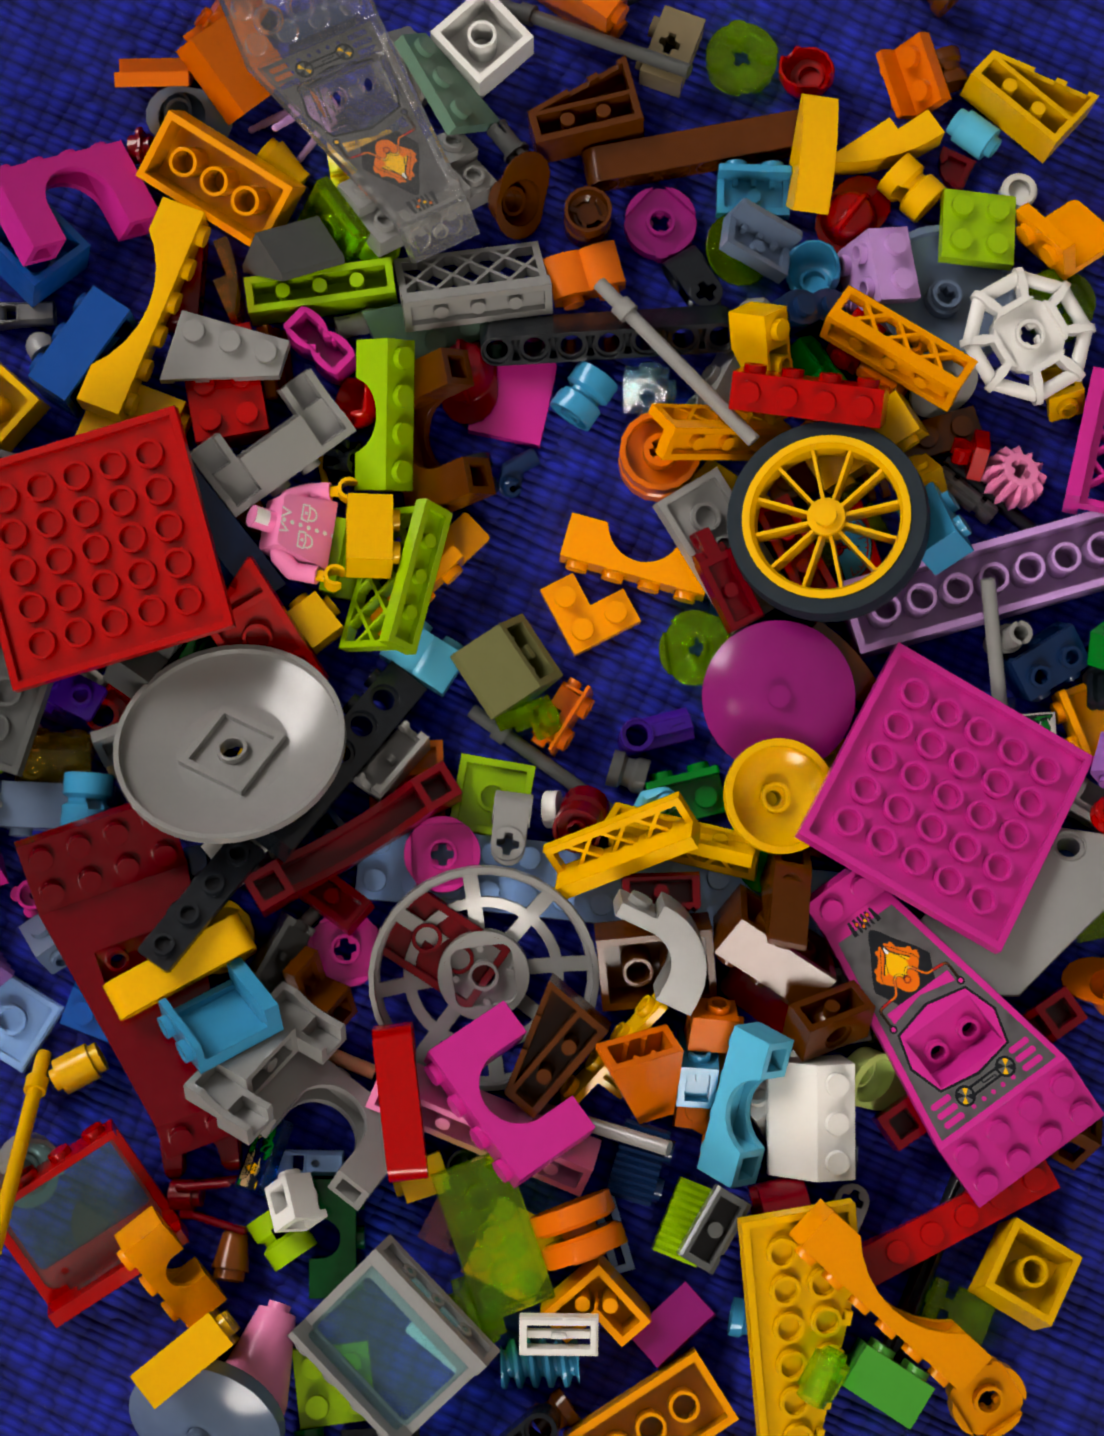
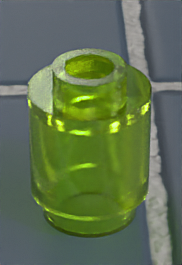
M826 1346L825 1350L816 1348L798 1380L800 1386L796 1392L797 1395L818 1409H824L827 1403H832L851 1370L849 1365L845 1363L848 1359L847 1356L831 1346Z

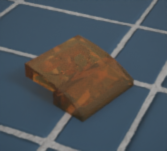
M224 236L214 240L213 244L226 275L213 280L230 323L235 325L245 322V294L238 265L228 238Z

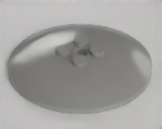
M234 644L208 648L169 664L156 673L148 684H144L130 700L119 720L113 742V763L116 777L131 807L150 825L164 833L187 841L206 844H226L252 840L270 834L294 822L313 807L326 793L340 769L345 753L346 724L339 698L328 680L316 668L296 655L280 649L254 644ZM240 747L243 749L235 757L223 755L229 748Z

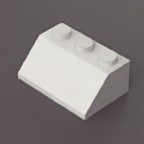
M822 1055L802 1062L799 1057H790L784 1077L766 1079L767 1174L812 1182L855 1180V1063L842 1055Z

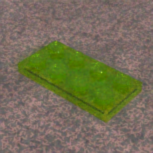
M489 1153L430 1175L471 1298L482 1325L556 1297L519 1186L514 1189L509 1181L504 1183L498 1177L492 1166L494 1160Z

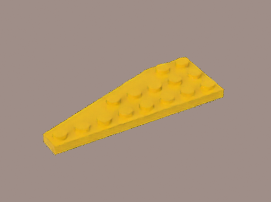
M851 1198L825 1202L858 1233L856 1203ZM815 1204L737 1218L756 1436L825 1435L826 1430L823 1428L827 1410H831L844 1355L842 1345L846 1328L851 1325L853 1311L851 1310L852 1303L848 1300L852 1293L844 1286L838 1292L821 1276L825 1269L818 1262L811 1267L794 1251L798 1244L789 1233Z

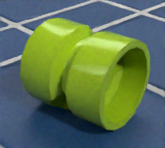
M269 1210L246 1226L256 1243L265 1244L267 1247L264 1255L275 1272L317 1244L310 1230L288 1232L276 1240L271 1231L274 1228Z

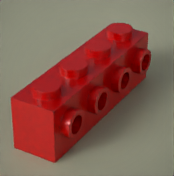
M745 362L744 368L740 367L733 371L729 409L872 428H881L886 424L890 386L880 385L881 379L858 377L857 382L842 380V374L832 372H820L819 377L804 375V369L782 367L781 372L767 371V365Z

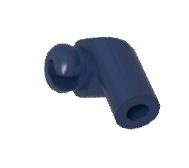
M533 448L520 453L502 464L498 486L503 496L515 498L520 495L524 472L540 464Z

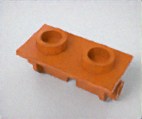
M572 677L567 682H562L550 702L551 706L561 711L558 717L545 710L531 731L534 735L530 741L541 748H544L545 744L548 743V750L553 757L556 756L559 749L562 751L567 749L575 735L572 728L579 718L584 720L588 716L595 702L592 699L594 694L591 686L587 685L584 691H581L580 689L583 684Z

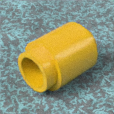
M96 1042L88 1046L84 1043L51 1061L53 1069L49 1070L48 1074L57 1091L64 1089L67 1094H71L102 1078V1073L109 1070V1066Z

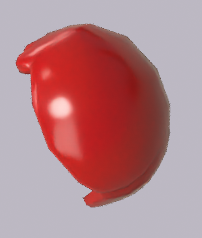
M796 46L788 56L782 55L779 59V80L785 91L796 99L801 98V93L821 96L834 82V63L827 52L817 47L802 48L801 46Z
M345 378L337 393L335 403L346 414L355 428H365L376 420L374 397L368 386L358 378Z

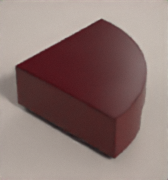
M943 146L939 155L938 169L944 185L949 189L963 190L976 161Z

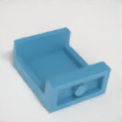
M241 957L227 963L230 976L228 981L176 1008H173L166 998L158 1001L162 1016L157 1018V1022L161 1031L167 1039L171 1037L175 1039V1045L182 1060L186 1064L192 1062L200 1074L284 1030L278 1003Z

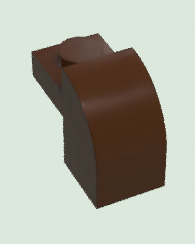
M305 946L295 958L289 961L286 968L282 971L287 984L298 989L313 1005L344 1023L345 1026L358 1012L350 986L326 976L318 950Z

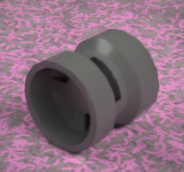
M615 749L605 785L613 788L623 786L628 788L630 793L639 795L643 791L651 759L641 756L637 759L631 758L626 752Z

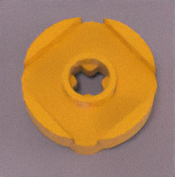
M996 1357L989 1361L962 1393L950 1382L945 1388L946 1395L948 1396L947 1405L952 1418L964 1432L974 1436L973 1434L984 1436L1004 1435L1016 1426L1023 1414L1020 1409L1023 1405V1398L1026 1401L1025 1385L1020 1376L1008 1364L999 1361ZM995 1391L991 1395L993 1402L990 1405L986 1406L983 1402L978 1404L980 1396L984 1392Z

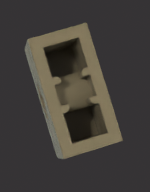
M665 5L661 16L654 15L650 24L647 37L652 38L648 49L692 64L704 35L706 19ZM668 47L673 48L670 54L664 53ZM636 61L635 69L640 70L638 84L677 98L680 97L687 78Z

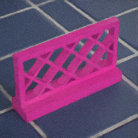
M1093 366L1062 508V512L1077 515L1078 509L1104 514V501L1088 498L1090 489L1104 483V469L1096 460L1097 457L1104 454V445L1099 447L1100 440L1104 442V368ZM1094 471H1095V473H1096L1098 476H1097L1096 478L1092 479V478H1093V473H1094Z

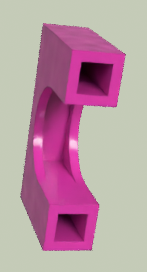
M121 140L108 144L103 141L98 142L87 149L78 151L68 149L57 156L44 159L40 156L34 157L26 163L15 166L9 164L0 166V225L23 267L55 259L66 241V237L46 199L45 191L52 188L69 187L91 197L102 210L118 242L150 234L149 228L158 207L144 181L135 176L138 170Z
M502 1001L430 1049L424 1059L426 1064L424 1071L435 1086L441 1085L448 1095L446 1099L447 1104L455 1116L458 1118L463 1116L471 1128L469 1134L480 1150L486 1149L494 1160L492 1166L498 1177L504 1183L509 1181L515 1189L588 1138L596 1127L573 1095L539 1119L529 1123H511L502 1120L494 1115L485 1105L479 1088L481 1071L496 1058L519 1044L527 1032L506 1002Z

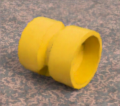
M907 153L885 174L879 182L877 189L889 201H899V210L913 223H916L939 201L942 191L947 187L933 174L924 175V166L910 153Z

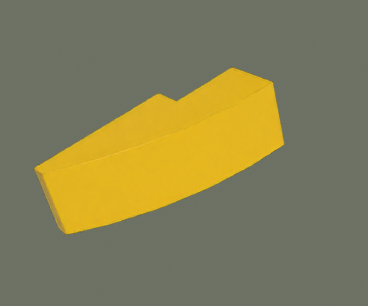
M801 93L789 165L792 166V175L786 207L791 210L824 215L829 214L838 139L839 99Z
M928 109L900 128H897L889 117L836 152L834 175H854L891 168L907 153H910L914 158H918L938 147L945 132Z

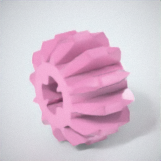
M1005 446L987 460L981 481L987 484L984 494L994 495V505L1004 502L1008 511L1016 506L1022 510L1041 496L1047 476L1040 472L1043 463L1033 461V452L1025 455L1020 446L1012 450Z

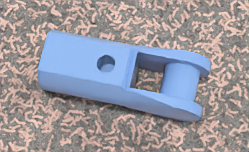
M274 1150V1155H278V1170H274V1175H278L280 1172L288 1169H293V1155H303L304 1167L303 1170H300L301 1173L311 1172L312 1177H334L344 1164V1150Z

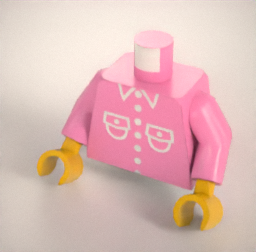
M344 477L340 480L338 486H332L331 482L298 485L283 490L280 496L269 500L266 508L253 505L249 509L246 517L247 526L262 531L259 549L263 554L270 557L271 562L285 578L315 585L318 582H323L324 587L330 592H337L341 589V582L329 579L332 575L345 577L346 573L344 567L339 564H330L328 566L338 502L332 500L333 497H339L342 502L347 503V494L343 493L342 489L345 486L358 485V481L355 478Z

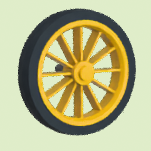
M826 421L794 427L763 445L750 458L739 474L732 489L727 511L729 545L736 565L748 585L762 599L776 609L796 618L816 622H839L861 617L877 610L897 596L906 587L919 568L926 551L930 530V506L926 488L920 474L906 454L887 437L870 428ZM827 455L846 456L833 496L828 498L825 496L817 457ZM811 458L813 459L821 497L815 502L786 473L793 466ZM854 458L878 470L842 503L839 502ZM781 476L810 507L807 511L765 499V496L774 482ZM884 478L891 484L898 497V500L848 511ZM761 507L807 520L758 532V517ZM900 510V525L897 536L849 523ZM845 531L889 543L893 547L885 560L876 568L845 535ZM808 532L772 565L768 563L759 543ZM817 539L802 585L794 583L778 573ZM842 541L871 571L868 576L844 586L836 545H839ZM825 542H829L839 587L832 589L810 588Z

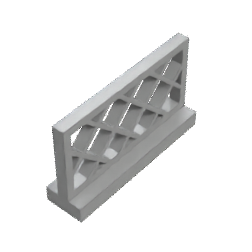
M538 241L393 259L406 332L553 314L552 283L550 275L546 273ZM520 256H533L526 263L515 259ZM488 260L495 262L489 268L478 264L481 261ZM449 265L458 267L454 272L442 269L444 266ZM505 267L516 271L510 277L499 273ZM420 270L422 272L417 277H414L403 271ZM468 272L479 275L474 281L463 278ZM432 276L443 280L437 286L427 282Z

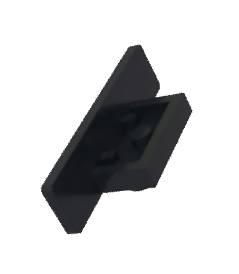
M251 840L223 844L204 869L194 876L190 886L178 900L171 904L162 920L139 946L138 952L140 955L165 973L171 972L265 857L264 850Z

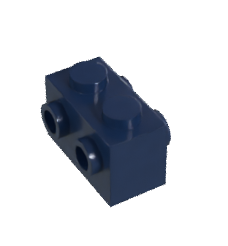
M1059 621L1032 636V639L1028 643L1022 644L1016 652L1003 654L1005 679L1015 698L1030 702H1038L1045 699L1052 693V688L1060 683H1068L1082 675L1081 670L1089 666L1087 665L1088 653L1074 625Z

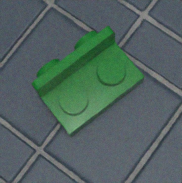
M708 761L686 766V773L674 776L672 770L650 775L651 781L644 784V790L666 786L674 792L679 791L697 820L726 813L723 801V788L719 776V765L709 766ZM677 809L671 813L668 810L665 812V814L682 818Z

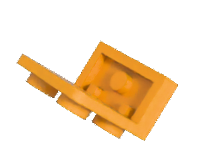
M1071 200L1046 217L1028 202L1016 209L1017 227L1015 231L1018 241L1061 279L1067 280L1104 255V222L1080 201Z

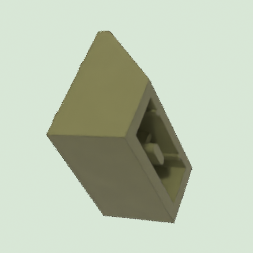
M523 613L496 625L450 656L491 720L538 697L564 676Z

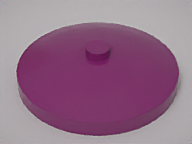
M786 620L765 621L740 630L731 636L715 653L703 681V713L713 738L734 760L751 745L772 738H786L801 742L812 748L824 759L840 744L849 729L855 709V684L845 657L838 647L825 635L814 628L797 622Z

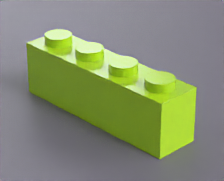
M391 257L344 263L286 281L261 276L243 277L248 314L253 326L286 322L301 306L308 307L321 317L359 312L364 310L365 307L378 309L398 303Z

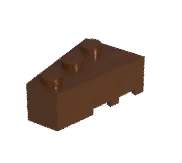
M626 55L616 60V65L599 75L595 72L586 77L587 81L573 90L568 91L566 89L527 111L529 134L534 152L542 154L547 162L550 163L579 156L583 151L591 147L644 137V117Z
M552 973L504 1092L508 1098L533 1119L592 1052L596 1044L609 1032L612 1023L554 973Z

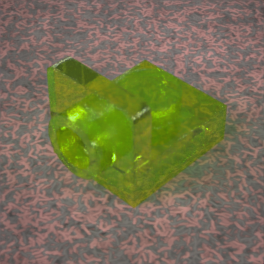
M548 694L524 703L495 718L500 732L511 727H515L517 732L532 727L539 741L555 734L562 726L559 720V713L552 704Z

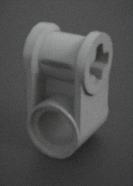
M496 790L490 842L491 854L494 860L501 865L513 866L523 858L527 831L530 828L533 794ZM505 838L513 839V845L518 847V849H512L510 855L503 854L502 847L497 846L498 844H504Z

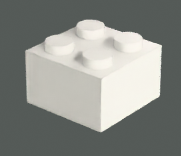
M466 0L430 31V37L481 98L485 97L534 54V36L499 0Z

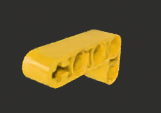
M236 913L206 928L171 972L165 973L147 960L113 978L102 987L120 1021H123L157 1004L159 1000L168 998L223 967H227V963L238 957H241L243 961L257 953V946L239 913Z

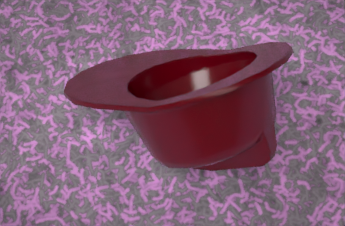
M457 339L456 344L449 348L468 351L474 386L447 398L442 404L445 412L452 420L460 424L472 425L483 421L489 416L497 403V366H492L482 359L480 342L475 341L471 343L463 339Z

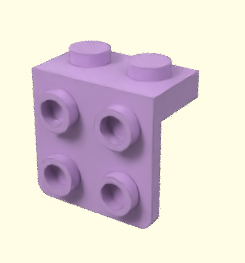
M907 226L868 228L837 253L841 264L840 281L842 292L850 285L880 304L910 303L921 298ZM850 300L845 305L846 311L850 315L857 307L863 310L862 307Z

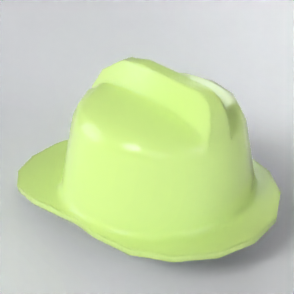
M865 1046L858 1048L847 1058L855 1063L856 1107L882 1111L906 1094L886 1053Z

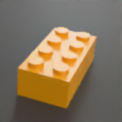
M168 110L135 175L175 201L205 212L207 221L249 247L255 233L288 223L306 189V186L184 110Z
M693 1346L572 1427L563 1431V1436H715L738 1421L739 1418Z

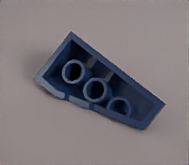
M194 467L226 589L246 558L252 555L276 592L286 583Z

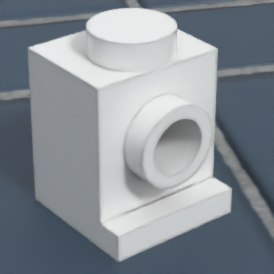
M297 1168L282 1171L277 1175L278 1179L264 1188L275 1233L308 1231L328 1217L326 1209H319L318 1194L314 1188L311 1172L301 1173L300 1169Z

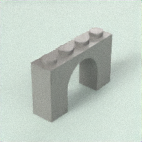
M298 1051L257 1095L272 1104L274 1119L260 1135L267 1138L287 1113L300 1104L317 1102L331 1106L339 1111L352 1127L355 1147L353 1153L341 1166L327 1187L355 1210L359 1211L387 1175L381 1114L365 1107L371 1091L366 1090L352 1079L346 1070L337 1067L330 1060H327L322 1065Z

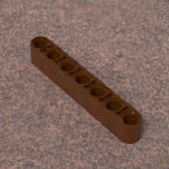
M799 109L588 148L581 153L587 186L597 187L605 192L718 171L720 163H725L732 159H741L746 161L747 164H757L770 160L790 158Z

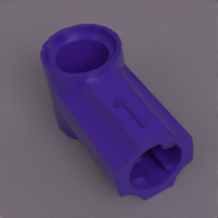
M685 707L646 718H632L622 726L617 741L619 749L626 752L629 757H639L649 751L694 740L695 736L690 714ZM632 729L641 731L645 736V743L641 746L631 745L626 738V732Z

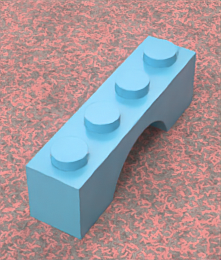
M761 1022L734 1025L728 1042L729 1048L724 1067L719 1075V1086L715 1101L710 1110V1120L705 1139L700 1147L701 1154L697 1169L730 1189L756 1184L765 1147L757 1138L752 1127L750 1117L752 1097L757 1087L764 1080L785 1076L794 1043L793 1039Z

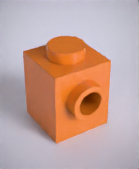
M718 996L700 998L691 1016L686 1014L684 1034L687 1051L727 1054L728 1042L734 1025L744 1024L743 1016H738L735 1000H727Z

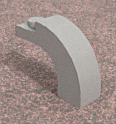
M619 889L613 899L615 916L655 934L668 948L664 966L653 984L656 1001L691 1016L701 998L707 976L706 956L695 921L677 900L662 891L655 904H653L647 895L639 891L633 890L629 893Z

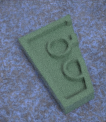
M427 33L402 34L394 42L447 136L485 132L495 122L499 125L500 119Z

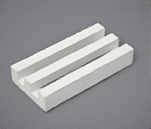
M520 1313L519 1355L598 1356V1313ZM527 1325H537V1326H591V1327H590V1329H579V1328H527ZM527 1338L590 1339V1344L527 1343Z

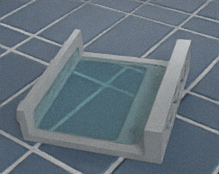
M391 1234L287 1335L295 1344L296 1349L319 1369L323 1378L349 1401L351 1408L364 1417L376 1430L378 1436H412L475 1375L478 1376L500 1352V1349Z

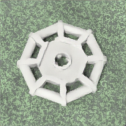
M1023 267L1013 268L1012 273L980 291L974 290L970 296L972 302L963 339L959 341L960 349H964L967 355L978 361L975 368L985 384L984 389L989 393L995 391L1027 400L1036 406L1042 405L1045 399L1072 383L1081 382L1086 376L1084 372L1092 334L1096 332L1095 323L1089 321L1070 289L1071 283L1067 280L1061 282L1026 272ZM1029 288L1052 295L1048 301H1038L1033 299V296H1029ZM1014 289L1016 300L1003 307L995 300ZM1060 302L1072 320V325H1067L1056 307ZM986 311L994 316L993 322L989 327V334L979 335L984 312ZM1022 327H1025L1028 331L1032 329L1036 331L1037 335L1033 338L1034 345H1030L1021 339L1023 334ZM1068 336L1076 337L1071 358L1064 355L1065 349H1063ZM991 346L1001 363V366L996 371H994L981 347ZM1056 364L1062 370V373L1043 383L1041 371ZM1009 370L1017 375L1026 374L1029 375V385L1004 379V377L1008 374Z

